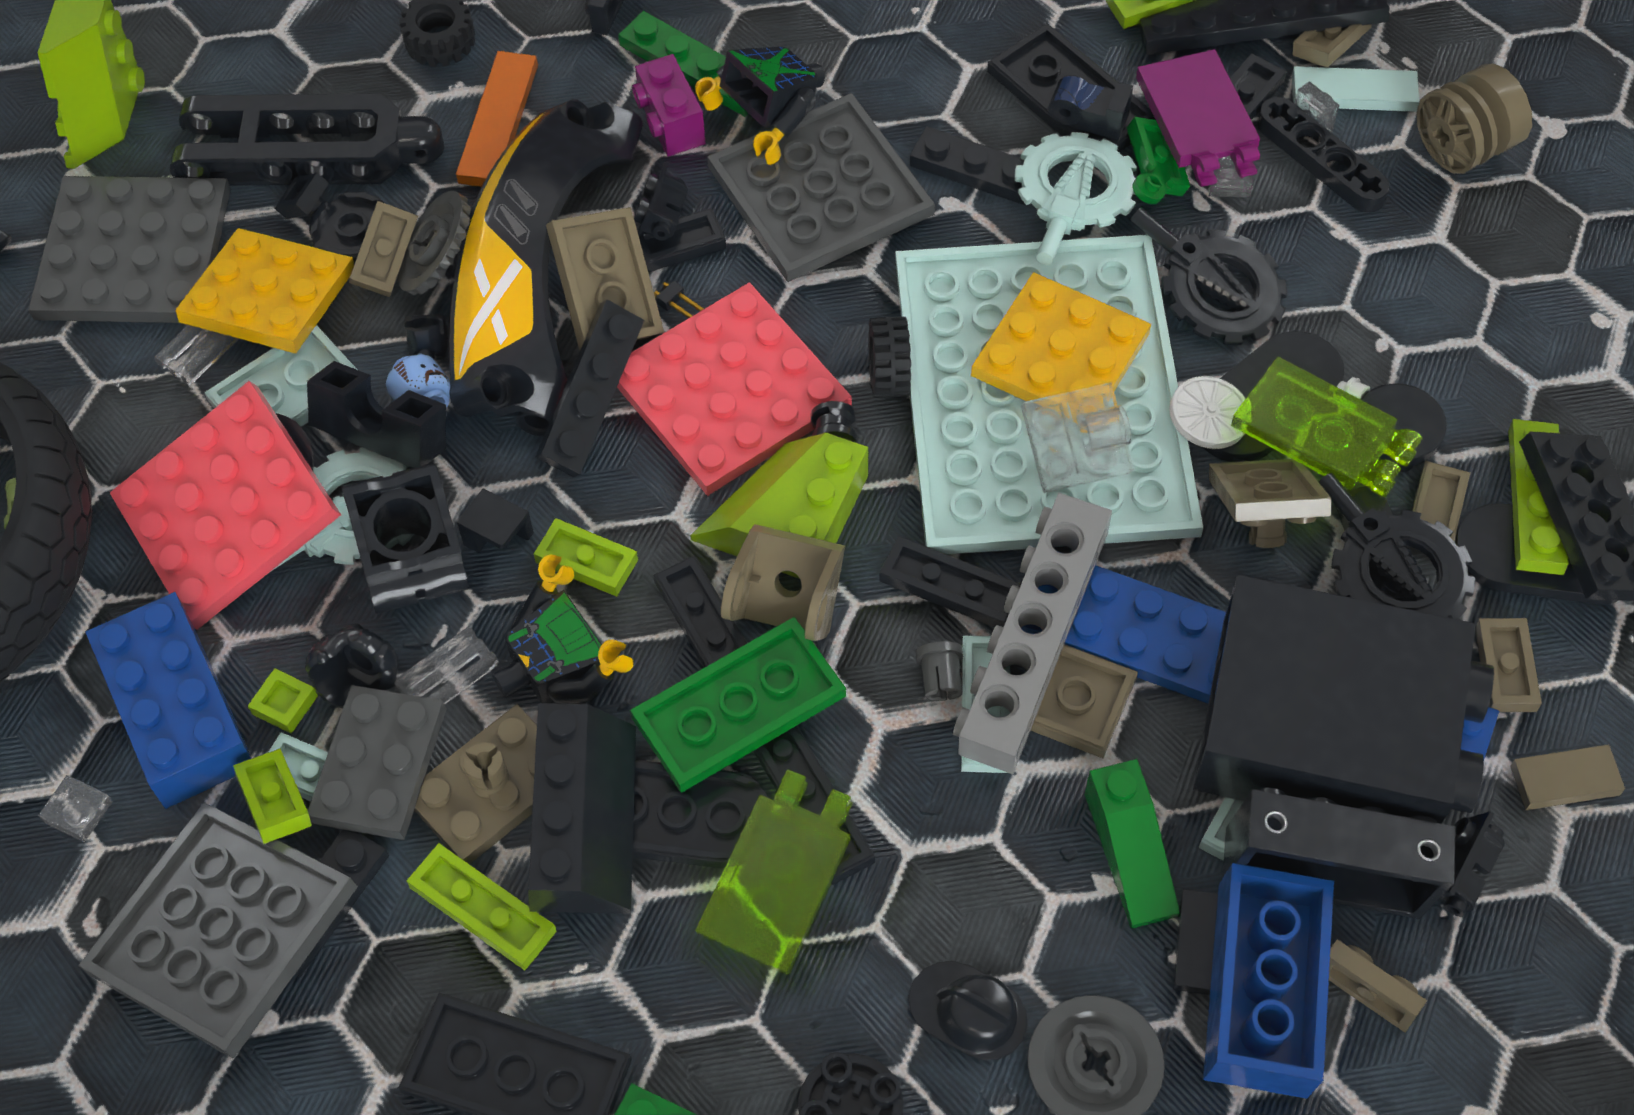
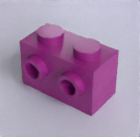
M674 54L635 66L637 84L632 85L634 99L639 109L644 108L649 130L654 138L658 137L667 157L705 145L703 111Z

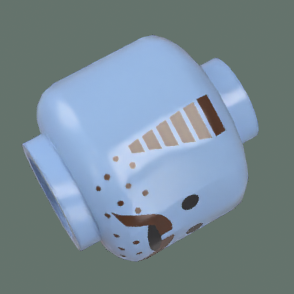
M417 354L405 356L396 361L386 380L387 392L393 401L410 390L446 404V408L448 407L451 383L432 357Z

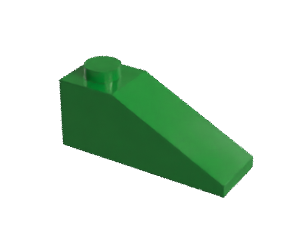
M1134 759L1090 770L1085 798L1131 929L1179 917L1178 902L1153 801L1138 760Z

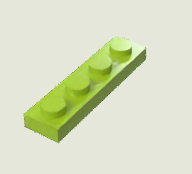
M1513 419L1508 432L1516 570L1564 575L1569 564L1568 555L1519 443L1530 431L1559 433V424Z

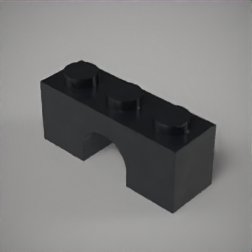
M333 361L307 380L308 425L413 468L427 465L446 449V404L408 390L384 409L377 403L372 394L371 375Z

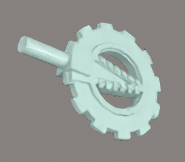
M1071 132V136L1062 137L1055 133L1042 137L1041 144L1036 147L1030 144L1021 154V159L1025 160L1024 164L1016 165L1015 182L1022 183V188L1018 190V193L1026 205L1033 204L1038 209L1037 215L1040 216V219L1047 221L1046 228L1048 229L1036 255V260L1040 264L1050 265L1064 234L1070 235L1071 230L1081 231V229H1085V225L1097 224L1099 228L1115 223L1117 215L1121 213L1126 216L1134 208L1136 202L1131 198L1133 194L1135 195L1132 184L1136 179L1133 172L1136 171L1137 166L1129 155L1122 156L1117 151L1118 146L1104 138L1102 141L1088 138L1087 133ZM1073 161L1072 165L1069 166L1068 170L1065 171L1053 188L1047 176L1048 172L1053 166L1061 162ZM1093 167H1096L1105 175L1108 187L1101 195L1089 198Z
M360 448L359 453L345 454V451L341 450L327 455L328 461L317 468L314 467L313 472L328 495H330L337 487L350 481L391 476L392 473L406 470L408 466L379 455L376 452L369 451L366 448ZM344 495L333 498V503L341 513V516L277 567L302 551H305L309 557L315 555L321 558L324 554L335 557L334 562L337 564L354 565L355 559H361ZM402 534L395 537L385 547L390 549L398 543L404 546L414 534Z

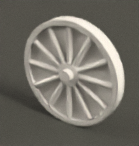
M1198 376L1184 381L1176 389L1169 407L1170 417L1177 431L1188 441L1210 449L1226 448L1237 443L1244 436L1251 419L1250 407L1244 395L1229 382L1210 376Z

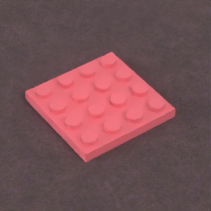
M750 282L631 352L617 385L619 391L707 496L773 456L785 443L798 440L816 429L811 423V411L816 405L823 402L839 401L852 406V396Z
M251 381L245 383L110 492L168 593L176 592L193 627L197 630L341 516V513L259 387Z

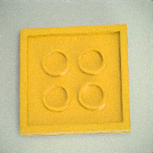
M237 228L175 309L178 322L296 354L350 278L354 268L353 257Z
M1033 272L973 363L971 376L1091 431L1148 338L1151 324Z

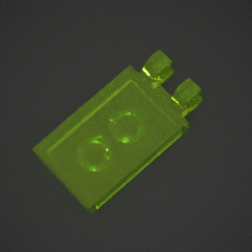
M1280 357L1276 358L1234 413L1231 422L1232 427L1323 476L1333 473L1340 483L1349 490H1352L1358 481L1382 497H1387L1396 483L1394 479L1401 470L1396 463L1408 466L1417 453L1415 449L1423 438L1420 434L1410 429L1395 430L1397 418ZM1384 453L1391 457L1396 463L1386 459L1379 460V458Z
M789 769L782 779L774 800L759 795L695 930L697 934L786 975H789L851 840L850 834L839 829L847 818L853 804L850 801L851 796L833 789L821 816L797 806L805 793L808 783L805 782V776Z

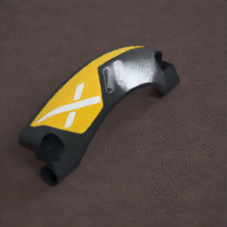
M571 99L539 113L521 130L506 147L488 174L469 215L470 224L465 230L467 237L461 242V251L457 259L453 284L449 342L450 400L454 409L460 415L471 417L492 411L501 417L518 412L516 422L523 431L535 436L543 437L567 383L550 313L548 265L551 242L546 225L553 220H558L561 209L572 190L592 170L603 165H628L632 163L643 127L642 119L635 112L606 101L588 108L577 99Z

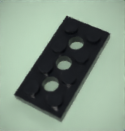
M1530 431L1519 443L1586 600L1634 601V508L1602 437Z

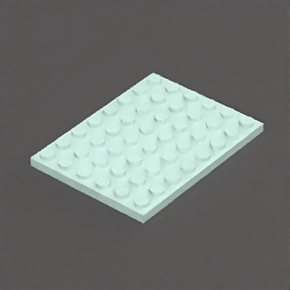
M1148 235L1061 240L1050 265H1042L1036 260V255L1042 242L896 251L895 263L901 317L907 318L910 334L911 389L909 395L926 547L944 554L1027 549L1029 545L1036 547L1041 537L1040 534L1036 533L1040 515L1044 507L1052 509L1058 492L1112 510L1109 532L1104 544L1201 537L1203 522L1188 440L1177 431L1169 412L1170 402L1178 388L1151 237ZM1033 272L1151 324L1148 338L1091 431L971 376L973 363Z

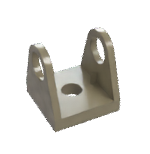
M754 524L728 575L721 605L722 619L735 621L745 618L779 626L795 617L805 630V639L818 641L826 638L830 632L845 545ZM783 571L794 572L799 576L802 588L798 591L785 589L780 584L779 573Z

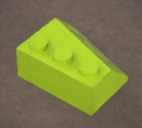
M55 0L37 52L48 97L57 98L58 118L55 124L58 136H65L68 140L69 149L64 154L66 168L69 169L77 168L124 140L138 92H142L144 89V71L137 65L133 55L132 42L126 38L121 26L120 13L114 9L111 0Z
M829 433L785 443L690 535V539L708 547L738 556L750 529L756 524L837 543L868 478V447ZM783 571V572H782V573H784V574H787V575H790V576L799 578V576H798L797 574H795L794 572H791V571Z

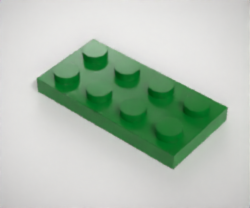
M793 617L636 706L630 712L632 720L682 793L845 698L846 687L813 641L805 639V630L797 619Z

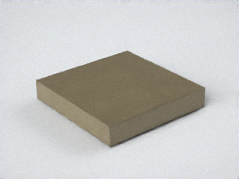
M1064 644L1031 731L1104 759L1136 682L1138 672Z

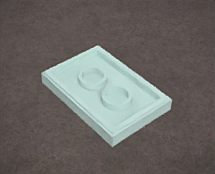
M316 325L296 354L272 348L204 393L208 402L216 408L245 383L251 381L259 387L275 413L293 419L302 427L308 423L307 380L333 361L356 370L357 368Z

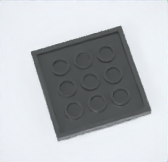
M852 93L809 111L788 138L783 136L778 142L781 157L775 164H767L765 159L767 149L758 157L756 156L754 149L755 136L707 156L708 168L787 282L935 215V203Z
M63 176L28 309L33 320L180 323L178 322L175 309L218 253L231 191L227 178Z
M204 802L78 966L96 980L234 1059L358 886L350 877L278 840L263 844L257 829Z

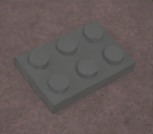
M351 685L308 809L311 824L405 840L447 710L443 700Z

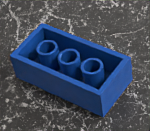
M176 592L85 631L147 782L165 809L236 777L233 765L252 759L196 630Z
M1232 863L1218 888L1203 1080L1305 1099L1323 1082L1334 881Z

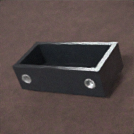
M1276 788L1252 789L1226 827L1222 879L1231 864L1235 863L1334 881V904L1420 919L1454 884L1455 826L1437 823L1434 818L1418 815L1407 818L1387 814L1384 809L1374 806L1360 808L1337 805L1334 800L1325 797L1303 799L1287 796L1284 791Z

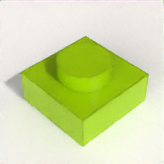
M274 668L249 703L248 708L252 715L292 734L318 697V694L313 686Z

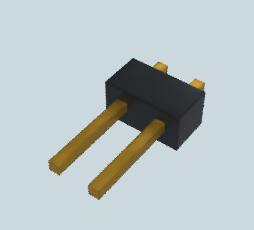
M672 281L670 284L663 283L664 290L661 293L657 290L654 292L657 304L666 311L673 307L687 318L692 317L690 313L676 304L680 299H683L698 311L703 310L701 306L685 296L684 287L675 281Z

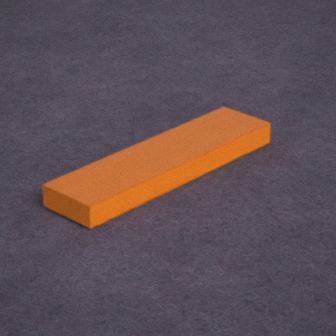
M497 51L456 172L458 184L482 187L503 151L515 138L538 68L537 56Z

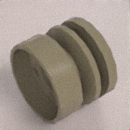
M1495 63L1483 64L1462 75L1455 82H1448L1440 89L1427 93L1420 99L1416 111L1417 127L1423 144L1430 156L1442 168L1452 173L1464 174L1477 165L1485 163L1494 155H1500L1519 145L1528 138L1532 128V110L1527 94L1519 81L1507 69Z

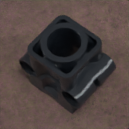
M431 463L395 472L391 476H379L341 486L376 614L418 603L417 600L425 598L430 600L469 589L462 562L461 549L450 516L437 465ZM402 534H415L426 539L419 547L410 551L398 552L385 547L393 538Z

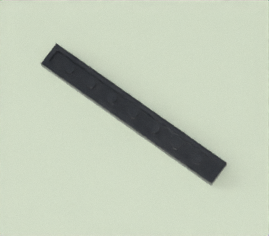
M695 555L653 575L658 590L704 668L747 644L735 622L722 619V600ZM797 726L753 751L831 885L875 863V855Z

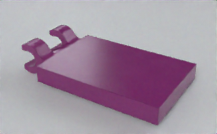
M1215 49L1137 68V82L1178 167L1191 165L1200 187L1217 184V178L1213 170L1220 169L1218 159L1227 156L1231 157L1240 178L1257 174L1253 161L1260 159L1258 150L1260 137Z

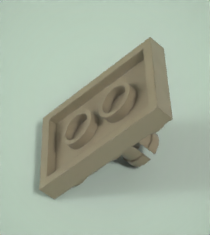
M631 207L553 220L546 225L579 350L582 348L600 303L606 299L644 319L637 340L657 337L664 333Z
M1299 458L1209 464V482L1235 522L1251 526V531L1249 532V543L1251 545L1256 544V547L1274 548L1285 545L1287 543L1285 519L1292 523L1307 524L1315 522L1316 517L1331 516V497Z
M518 704L426 774L420 789L414 811L451 852L468 864H471L532 815L537 724Z

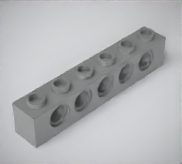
M1059 492L1052 509L1048 507L1043 508L1036 527V533L1041 535L1036 547L1030 545L1027 547L1020 567V572L1024 573L1025 576L1020 587L1012 585L1003 611L1009 613L1004 627L996 625L990 637L987 652L993 655L988 667L979 666L974 676L970 693L976 696L971 709L963 707L958 715L953 735L959 737L958 755L1014 774L1108 535L1112 510ZM1057 546H1067L1073 552L1063 554L1057 552L1054 548ZM1051 585L1057 588L1058 591L1048 594L1041 592L1038 587ZM1032 624L1040 627L1043 631L1038 634H1029L1024 632L1021 627ZM1009 665H1019L1027 672L1022 675H1011L1004 668ZM993 706H1002L1007 708L1010 714L999 718L990 715L987 710Z

